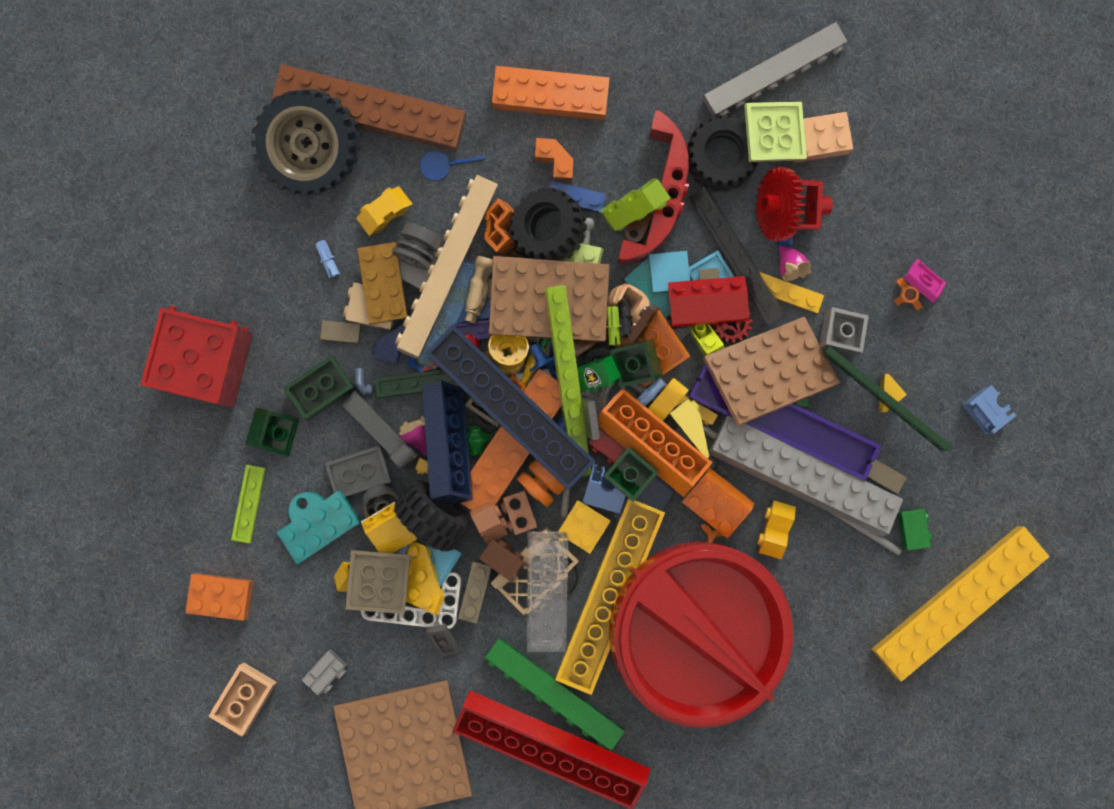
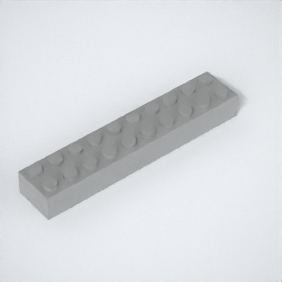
M727 416L722 421L709 450V455L881 537L890 533L903 501L902 498L747 424L737 427L734 419L730 416Z

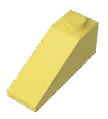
M687 399L669 414L699 452L708 458L709 453L701 414L698 412L700 407L694 400L690 402Z

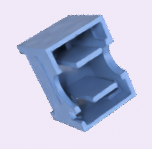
M992 385L983 387L962 404L985 435L994 434L1017 416L1014 412L1007 416L1006 412L1011 409L1009 404L1003 407L997 404V397L1000 392H997Z
M593 464L582 503L620 514L625 495L603 477L606 474L605 467L602 466L599 472L596 471L598 465Z

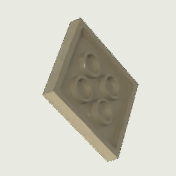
M351 550L346 609L405 614L410 555Z

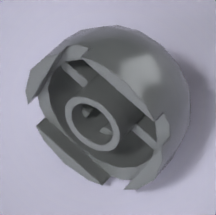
M375 485L369 488L362 499V511L365 517L368 518L391 503H396L399 496L394 489L386 485Z

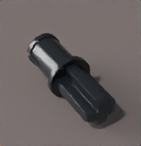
M625 298V306H623V299L618 302L619 324L621 325L619 327L620 336L624 338L629 337L631 334L629 330L632 315H630V299Z

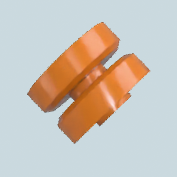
M535 459L529 465V470L535 477L532 478L527 472H523L517 480L536 501L539 500L544 506L548 507L554 500L547 490L550 489L554 494L560 495L565 487Z

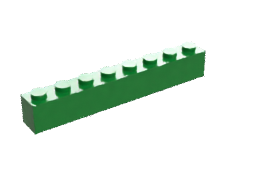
M499 637L485 656L488 665L494 669L497 667L503 671L502 675L510 681L512 679L516 680L519 683L517 686L523 691H531L535 694L533 697L541 704L543 702L550 705L549 709L556 715L562 714L566 717L565 721L572 727L577 725L582 729L580 732L589 739L592 736L596 739L598 746L612 751L625 733L624 728L563 683L556 681L555 677Z

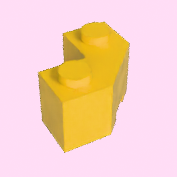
M399 186L393 189L388 188L372 203L364 205L356 219L367 234L371 236L382 231L391 220L404 215L413 204Z
M773 501L771 507H767L764 516L767 519L763 533L759 534L757 544L760 545L759 553L782 559L787 548L788 533L795 520V506Z

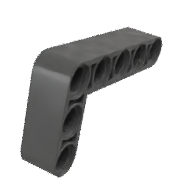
M355 390L341 402V405L390 454L389 457L401 469L406 470L420 457Z

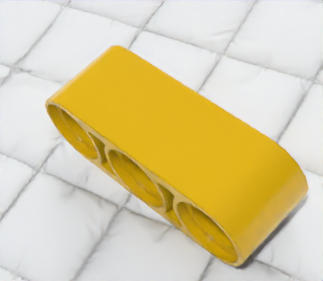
M673 378L648 409L663 421L688 392V389Z

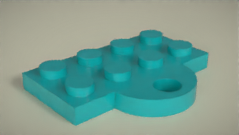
M341 490L325 500L315 492H304L295 496L289 505L291 523L276 533L298 565L360 524L361 521ZM301 498L307 500L308 505L305 509L299 505Z

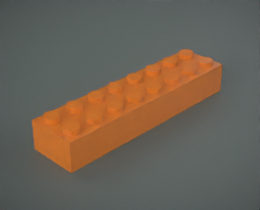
M538 369L524 390V393L552 419L561 406L558 381ZM502 426L471 470L473 500L461 503L470 510H474L490 501L495 506L529 455V452Z

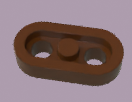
M651 212L647 214L645 220H635L627 225L624 233L627 241L639 243L642 240L652 218ZM635 231L637 237H631L630 233Z

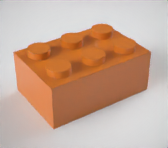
M710 467L682 500L683 504L726 538L749 515L755 504Z
M200 573L191 574L186 613L242 621L249 618L254 580Z

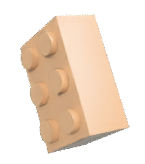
M847 112L803 119L807 159L804 161L847 155L853 150Z
M246 663L240 664L209 717L238 735L244 736L249 731L277 682Z

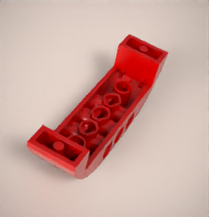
M656 110L649 138L671 144L661 185L668 195L674 196L675 199L670 198L666 201L668 204L660 210H654L646 245L623 240L617 263L620 266L642 261L649 257V254L656 252L667 240L677 216L680 217L684 207V202L681 199H685L689 183H686L688 174L687 147L677 126L661 111ZM664 213H667V214H669L671 217H669V218H668V217H665L663 214H664Z

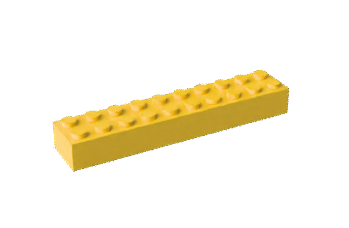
M627 498L556 673V681L592 695L610 651V620L616 598L622 586L632 574L629 568L634 567L636 569L647 559L665 512L636 500L632 502Z
M1024 526L1015 527L871 650L895 679L902 682L1050 556Z

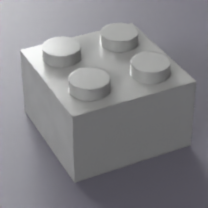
M834 307L830 308L824 313L819 343L820 348L825 350L830 346L839 354L852 357L863 353L869 316Z

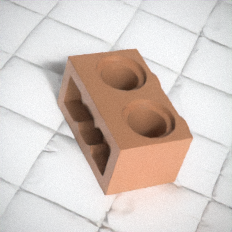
M525 491L503 498L504 502L501 503L504 514L508 513L510 521H507L510 532L514 531L515 535L537 528ZM515 498L521 502V506L517 510H513L510 507V501ZM524 517L527 520L526 527L519 528L516 525L517 518Z

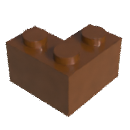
M492 539L479 559L510 582H514L527 564L523 561L524 556L516 550L514 552L511 551L512 546L505 541Z

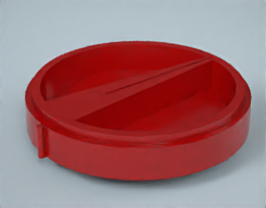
M687 542L657 552L641 563L636 569L634 567L629 568L632 574L622 586L611 614L610 649L615 667L623 683L647 709L662 719L678 725L709 728L739 720L753 712L767 699L769 701L774 700L771 694L780 683L791 656L793 623L785 594L773 575L763 565L749 555L725 545L712 542Z

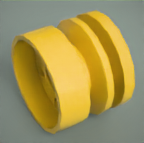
M492 335L488 343L486 357L506 376L514 375L520 372L525 364L529 349L528 340L526 337Z

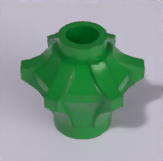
M470 426L469 431H467L469 454L481 455L483 454L486 442L490 439V434L482 431L480 426Z

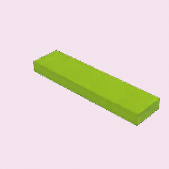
M246 465L231 538L232 541L249 544L252 542L266 468Z

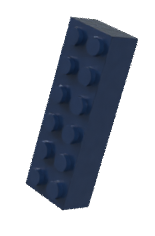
M442 380L423 385V416L425 419L430 499L453 505L471 501L473 496L464 390L459 386Z

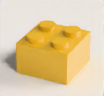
M577 500L557 533L590 554L610 523V520Z

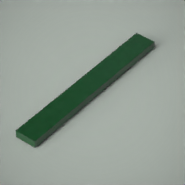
M829 346L824 350L823 355L937 449L941 452L950 449L951 445L832 347Z

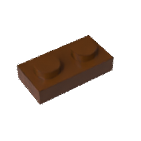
M655 304L648 307L645 306L639 314L641 317L639 321L631 326L629 330L631 334L628 339L632 342L640 340L660 308Z

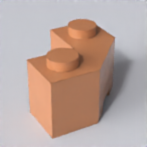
M491 501L470 511L471 517L480 535L483 536L486 545L492 539L498 540L508 535L506 531L508 524L504 517L500 518L502 514L498 506H493Z

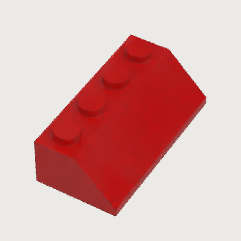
M745 276L668 283L667 299L672 327L749 321L748 291Z

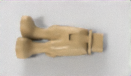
M477 256L474 276L470 281V289L466 300L465 312L467 314L465 321L472 324L476 323L477 316L480 317V313L484 309L488 294L487 281L492 274L493 260L482 256Z

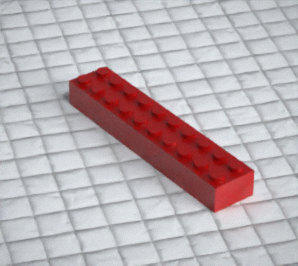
M469 691L452 731L629 809L634 808L646 787L651 769L473 691Z

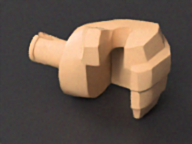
M625 283L610 290L607 307L617 306L621 299H623V306H625V298L630 299L631 324L633 325L639 321L641 310L645 306L648 307L650 301L642 291Z

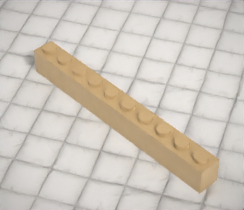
M476 175L475 180H470L467 186L469 193L467 197H462L459 206L462 208L459 214L455 212L451 221L454 225L451 231L447 229L443 238L446 241L444 247H439L435 255L438 258L435 265L431 264L427 272L430 277L427 282L423 281L419 292L422 294L419 299L415 298L411 309L414 311L411 317L407 316L403 324L406 327L403 334L399 333L395 344L398 345L397 351L418 360L498 184L479 175Z

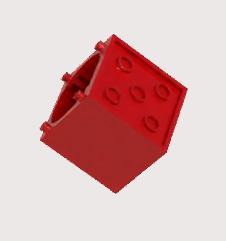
M170 305L168 309L160 308L140 385L234 408L253 334L248 332L249 328L242 326L240 328L237 326L238 322L230 320V324L193 316L185 312H177V307Z

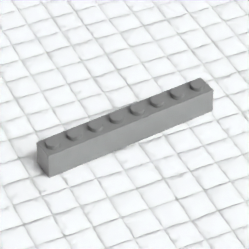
M837 22L706 93L703 101L712 117L719 116L720 118L721 115H728L730 113L729 110L743 107L746 104L745 101L751 98L756 100L763 95L762 92L767 89L769 91L774 90L779 86L778 83L783 80L788 82L795 77L794 74L800 71L801 73L808 71L812 68V64L816 62L818 64L823 63L830 54H839L844 50L847 39Z

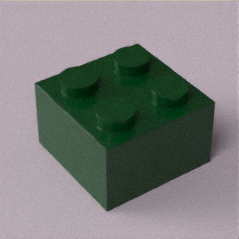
M653 339L618 346L610 350L621 376L617 379L620 388L653 381L662 376Z

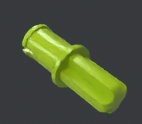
M609 306L607 307L608 325H606V328H608V345H620L619 327L621 325L619 324L618 307Z

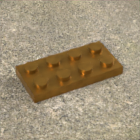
M396 242L357 248L370 325L402 320L408 316L399 258L392 254L393 248L397 247Z

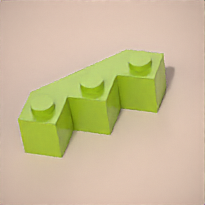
M653 178L638 190L630 191L620 200H613L601 209L599 213L611 230L621 231L635 220L640 221L655 209L660 210L668 204L666 201L670 199V196L659 180Z

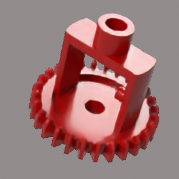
M776 167L771 168V171L768 170L767 175H763L764 181L760 180L761 187H757L759 195H755V197L758 199V202L754 204L758 206L755 210V213H758L756 221H760L758 227L762 228L761 233H765L764 237L773 241H786L797 233L796 230L821 229L822 215H829L833 209L831 197L823 196L822 181L798 180L799 176L795 175L796 172L790 168ZM801 186H807L806 196L800 195L805 190ZM806 198V204L802 203L801 200ZM806 206L805 224H797V222L803 221L799 214H805L800 207Z

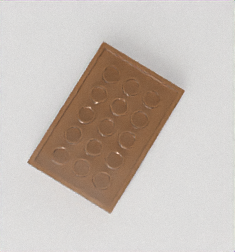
M493 256L489 334L552 338L545 288L566 285L573 340L605 342L609 264Z
M805 316L706 355L703 358L737 427L833 388L840 383L828 359L823 355V350L820 348V344Z

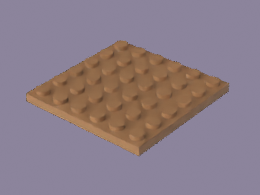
M448 680L333 706L355 809H417L472 796L460 735L452 732L456 723V716Z

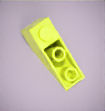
M710 324L686 326L703 356L725 348Z

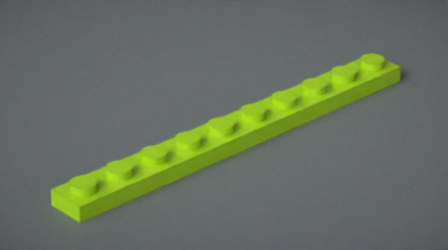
M566 285L545 288L564 429L589 454ZM591 467L581 477L590 475Z

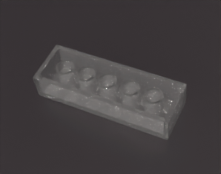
M527 532V652H566L568 536L566 532Z

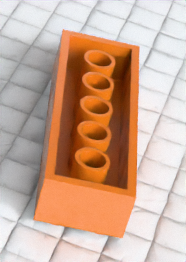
M496 66L492 107L497 110L605 121L609 77Z
M623 388L597 417L598 426L625 449L628 447L658 471L657 476L683 497L713 463Z

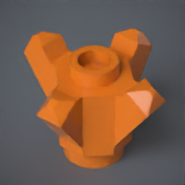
M903 277L898 279L896 282L901 287L900 296L893 300L898 306L906 302L912 303L916 311L923 306L918 300L920 292L912 285H908Z

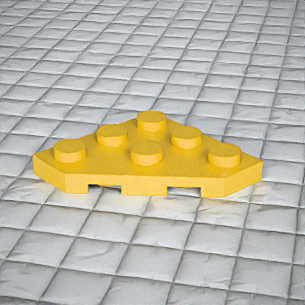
M413 541L409 544L406 555H410L406 602L438 615L445 595L443 589H440L437 571L430 556L432 555L430 547Z

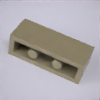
M473 561L458 619L478 623L492 570L487 564Z

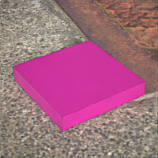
M919 259L913 262L904 276L907 282L932 303L939 297L946 285L943 279Z

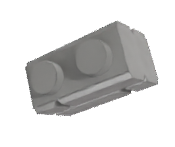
M330 649L305 675L302 681L318 696L322 692L326 694L333 687L331 682L335 678L339 680L346 673L344 668L347 666V663Z

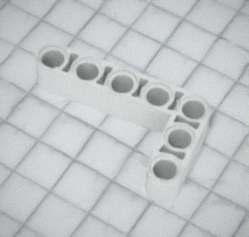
M450 572L442 589L445 598L448 595L455 598V604L452 606L447 605L444 598L439 614H432L434 619L431 623L424 620V614L428 611L416 606H405V611L410 610L414 613V619L410 621L405 618L404 614L395 613L393 618H388L385 612H376L374 616H370L366 611H361V615L364 619L370 621L421 627L445 624L443 616L450 615L453 618V623L446 626L448 629H451L457 622L462 583L461 577L456 572ZM449 576L457 578L458 583L456 586L448 584L447 579Z

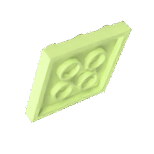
M802 102L746 103L744 105L749 162L804 161L807 159Z

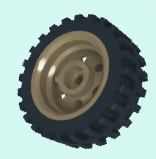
M302 89L276 96L272 99L271 103L266 104L262 108L264 110L263 113L257 115L255 119L258 121V124L252 129V133L255 134V140L251 141V147H256L257 153L253 154L254 159H259L261 166L258 168L261 172L265 171L269 175L266 179L270 183L275 181L278 184L277 188L280 190H290V194L300 193L302 196H309L334 188L342 183L346 176L351 174L353 165L358 161L356 155L360 151L361 145H358L357 138L360 137V133L355 130L354 125L357 124L355 118L351 119L348 114L350 110L347 107L341 106L339 99H333L326 92ZM298 120L303 122L302 127L296 124ZM317 124L322 125L321 131H316ZM286 135L291 136L290 142L285 140ZM309 138V140L312 141V144L308 145V143H306V139ZM324 142L329 144L327 150L322 146ZM293 153L298 156V160L292 158ZM312 157H315L317 159L316 164L311 163Z

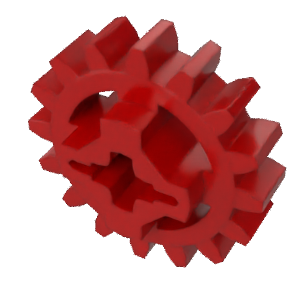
M753 320L744 321L742 331H740L739 327L742 321L736 322L734 327L732 325L728 326V322L721 325L719 323L710 325L716 328L714 331L719 334V339L725 338L724 343L731 340V343L735 344L736 339L739 342L743 341L742 335L744 337L749 335L746 330H752V327L748 326V324L752 323ZM724 331H729L732 335H727Z

